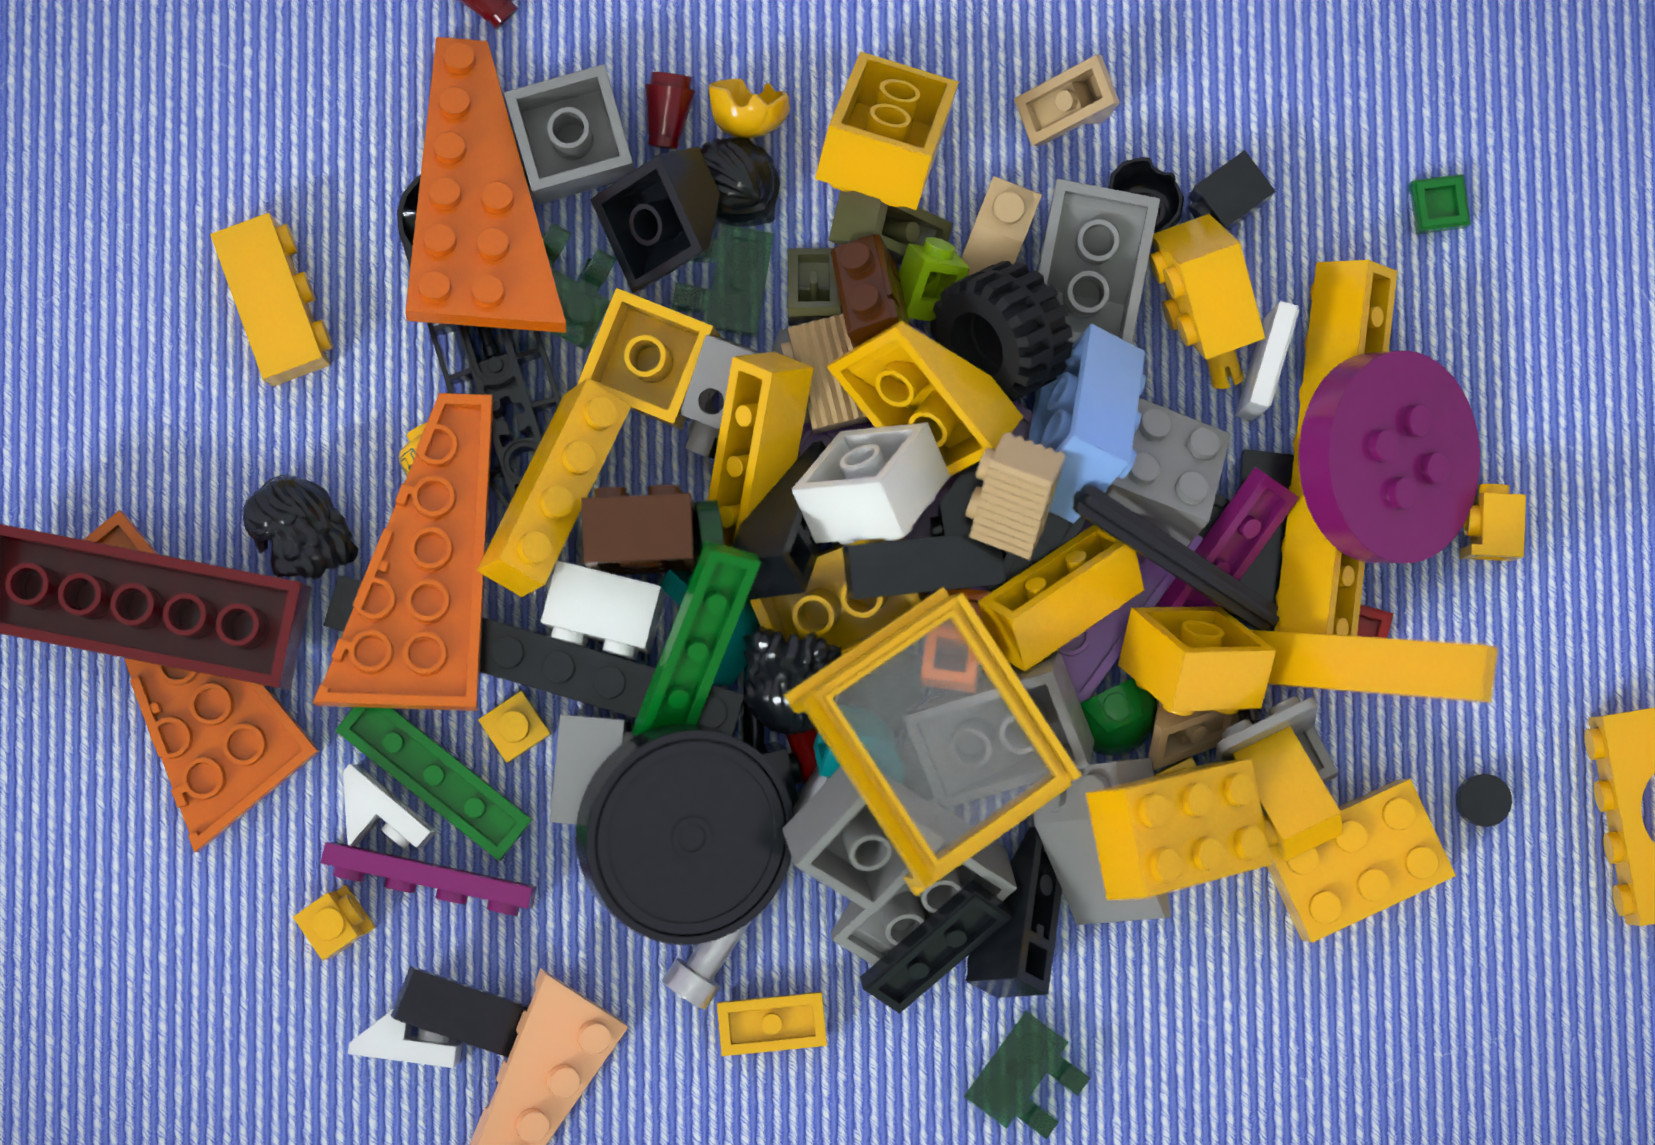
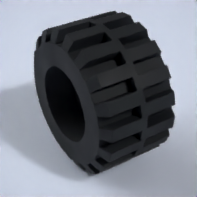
M1001 261L995 265L993 264L952 283L951 286L945 288L940 293L941 299L934 304L933 312L936 318L931 320V331L936 336L935 342L992 376L1011 402L1056 380V376L1065 371L1067 367L1065 360L1070 358L1072 353V346L1068 343V339L1073 337L1071 325L1066 323L1065 316L1068 315L1065 305H1060L1057 300L1058 292L1055 288L1044 283V276L1037 270L1029 272L1026 264L1017 262L1012 265L1010 261Z

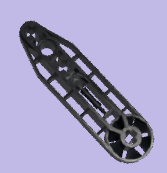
M420 176L416 177L403 192L397 210L399 235L409 267L411 265ZM427 323L448 392L456 394L454 384L474 379L478 394L493 396L492 440L501 467L490 471L489 485L507 509L510 503L496 485L494 479L505 478L512 500L523 478L514 473V461L523 452L530 451L535 453L544 436L537 413L555 406L558 407L561 401L540 331H534L538 348L517 352L511 330L499 328L507 354L500 355L491 327L477 326L483 345L485 359H488L480 362L469 326L439 324L435 326V323ZM459 331L470 368L451 375L439 335ZM542 357L554 397L533 402L521 364ZM508 404H514L518 411L524 410L523 413L517 415V423L520 432L525 438L515 440L510 426L505 420H499L500 417L506 415L505 406ZM533 433V438H526ZM506 441H512L505 446Z

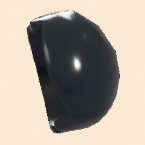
M1148 157L1123 161L1113 171L1107 188L1160 198L1154 233L1174 227L1179 223L1184 197L1178 183H1176L1174 173H1167L1157 169Z

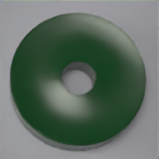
M717 500L694 503L698 560L706 541L724 545Z

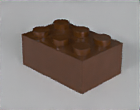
M680 485L648 486V495L634 496L626 493L625 487H602L594 489V497L581 498L584 564L588 568L614 575L667 573L669 569L692 572L696 568L698 552L695 533L694 501L691 493L680 491Z

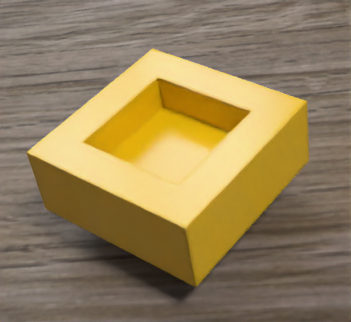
M522 690L478 719L506 763L512 762L552 735Z

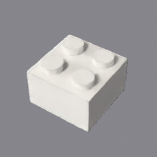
M928 422L840 431L791 490L815 543L839 541L841 544H850L858 540L883 538L885 541H894L906 536L912 530L913 524L926 507L935 500L936 494L950 478V474Z
M557 560L541 623L552 630V638L585 648L588 639L603 642V650L607 651L606 653L637 661L639 652L647 654L652 652L666 593L659 585Z

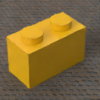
M1291 726L1233 753L1234 760L1252 758L1269 848L1276 845L1285 862L1343 834L1341 811Z

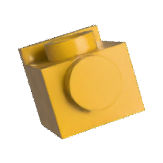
M1479 484L1478 495L1475 496L1470 513L1463 525L1464 535L1471 536L1470 545L1460 548V559L1514 561L1523 558L1526 494H1510V485Z
M347 884L337 891L327 892L293 916V919L322 961L335 957L376 928Z

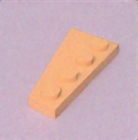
M541 968L534 983L536 990L527 1011H523L517 1025L516 1032L518 1035L508 1060H503L496 1077L498 1084L489 1106L484 1107L469 1145H547L626 1032L628 1026L621 1019Z

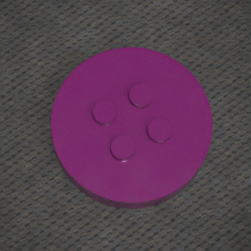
M1413 351L1365 353L1351 357L1338 364L1327 374L1315 390L1304 416L1299 441V471L1302 489L1309 511L1318 528L1326 539L1343 554L1366 563H1416L1433 557L1451 543L1463 527L1472 508L1480 470V446L1477 427L1469 402L1460 385L1437 361Z

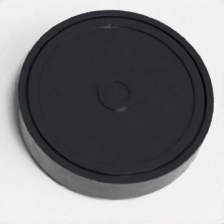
M673 724L654 728L633 737L617 748L601 764L589 782L581 800L576 822V850L579 865L584 879L596 899L609 913L631 930L644 937L667 944L693 945L711 942L732 934L747 925L764 910L779 890L792 859L782 830L794 817L792 803L786 786L772 764L761 753L745 742L728 733L704 725Z

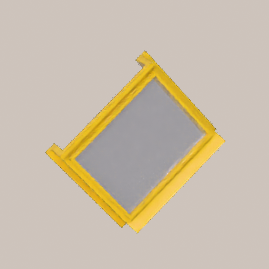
M941 587L784 694L785 699L795 713L806 712L903 859L910 870L909 873L903 876V879L914 895L920 894L1071 787L1072 780L1081 777L1080 772L963 592L949 596L945 588Z

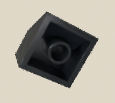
M699 147L659 154L590 199L632 294L642 291L710 248L720 193Z

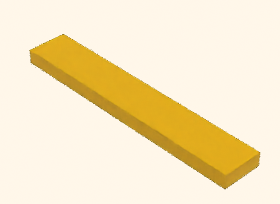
M1251 630L1276 650L1268 685L1492 703L1498 647L1484 644Z

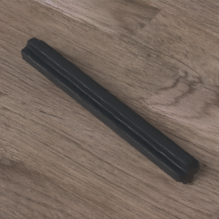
M1085 484L1080 491H1076L1074 494L1072 507L1074 512L1257 630L1268 631L1279 622L1277 605L1092 484Z

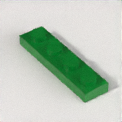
M706 541L632 728L634 737L661 726L697 724L761 562L756 554Z
M353 707L335 730L498 861L504 858L534 820L394 708Z

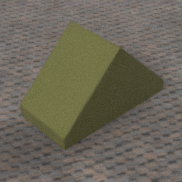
M788 248L789 327L841 315V301L830 252L834 248Z

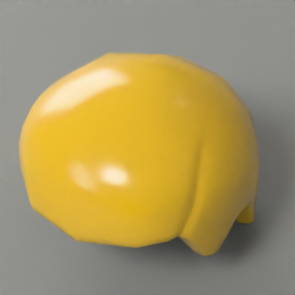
M737 78L719 80L708 85L714 121L723 132L734 137L749 139L766 135L778 129L789 114L790 104L787 92L774 91L770 83L765 84L760 94L750 93L744 80Z

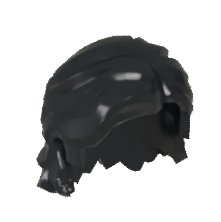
M280 475L271 478L258 491L254 492L244 504L243 521L245 529L254 540L260 554L268 549V541L271 540L272 554L270 562L273 574L278 578L301 575L305 579L311 577L313 580L321 578L326 569H337L339 565L354 562L358 556L359 549L351 540L353 534L349 530L345 518L333 507L327 491L312 481L290 475Z
M762 626L755 629L752 635L744 636L743 640L747 650L743 654L748 662V669L745 672L744 679L746 691L744 700L753 716L770 730L785 735H797L798 733L816 730L817 728L806 712L795 713L785 699L784 694L842 655L841 648L828 644L825 638L821 637L818 639L816 632L808 633L803 638L794 633L790 634L787 642L780 631L767 630Z

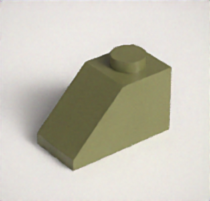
M840 191L828 241L837 245H843L871 234H880L896 264L901 265L908 243L924 245L927 237H935L949 242L953 223L917 207V210L907 207H892L883 203L878 198L856 191Z

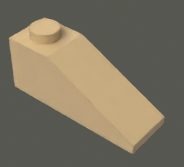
M993 176L961 257L970 267L967 276L1001 261H1010L1012 265L1016 263L1042 194Z

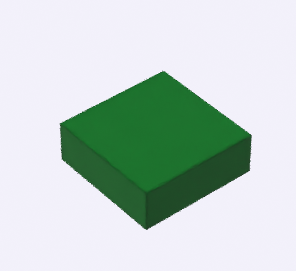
M1463 174L1411 181L1409 189L1416 234L1463 229L1471 225Z

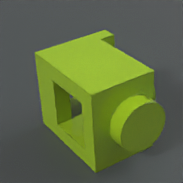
M927 237L924 245L908 243L899 269L901 281L899 284L903 290L908 318L924 321L935 319L936 316L933 308L935 302L941 299L940 293L945 288L951 286L952 283L967 277L970 267L957 255L955 246L951 243L935 237Z

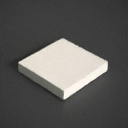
M1279 301L1263 319L1262 327L1265 339L1256 343L1235 413L1236 417L1253 421L1271 406L1299 313L1298 306Z

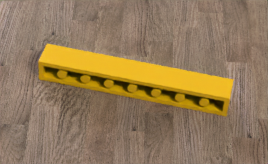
M1369 259L1316 262L1314 282L1310 291L1312 303L1309 329L1305 337L1306 356L1303 382L1299 389L1300 408L1297 434L1293 441L1294 461L1291 486L1288 489L1297 495L1299 499L1287 514L1286 532L1281 546L1283 558L1280 584L1276 593L1277 616L1280 619L1274 631L1357 636L1365 562L1355 560L1335 548L1315 523L1307 506L1300 479L1299 441L1309 402L1327 374L1338 364L1356 355L1389 351L1398 271Z

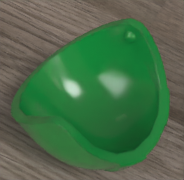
M1133 678L1080 703L1095 741L1093 751L1108 756H1121L1131 753L1146 742L1153 730L1157 711L1156 698L1147 690L1138 687Z

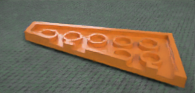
M436 37L405 310L406 320L566 333L565 317L488 41Z
M438 394L416 448V456L410 471L396 497V505L390 520L380 536L353 602V610L341 639H338L331 656L332 661L322 685L320 684L313 700L315 706L478 711L484 575L477 572V568L486 552L494 402L492 395Z
M120 510L83 539L158 554L129 517ZM124 658L131 676L132 688L157 755L162 759L173 788L171 792L177 808H180L188 828V837L194 853L200 852L321 752L266 685Z

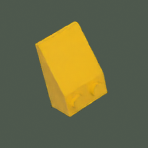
M902 321L845 353L827 366L828 370L875 428L928 422L950 476L981 461L987 447L996 450L1003 434L1012 433L1023 419L1022 414L992 376Z

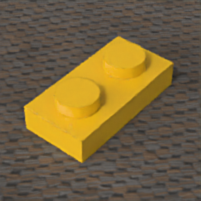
M822 991L717 1002L722 1056L827 1046Z

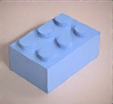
M1092 323L1072 345L1071 357L1065 360L1067 364L1065 371L1056 376L1057 379L1036 390L1028 438L1035 445L1042 443L1044 448L1052 447L1055 452L1062 451L1064 453V463L1049 512L1073 524L1080 517L1072 508L1074 503L1073 496L1076 491H1080L1085 484H1092L1106 493L1107 488L1117 477L1123 479L1130 472L1136 459V450L1132 449L1134 434L1141 421V412L1137 411L1139 396L1146 383V376L1142 374L1145 351Z

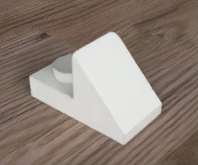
M349 764L343 771L349 847L357 846L380 818L386 822L381 830L404 849L410 843L416 848L424 847L435 835L436 829L361 766Z
M391 1010L351 1041L347 1053L454 1068L460 1064L463 1042L450 1041L448 1037L419 1028L418 1036H411L412 1025L394 1020L390 1016Z

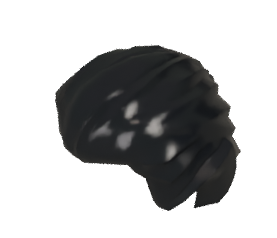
M740 137L717 138L712 142L703 144L699 149L720 193L715 222L720 221L733 227L758 226L771 223L774 220L780 179L774 166V160L761 146L754 145L750 139Z

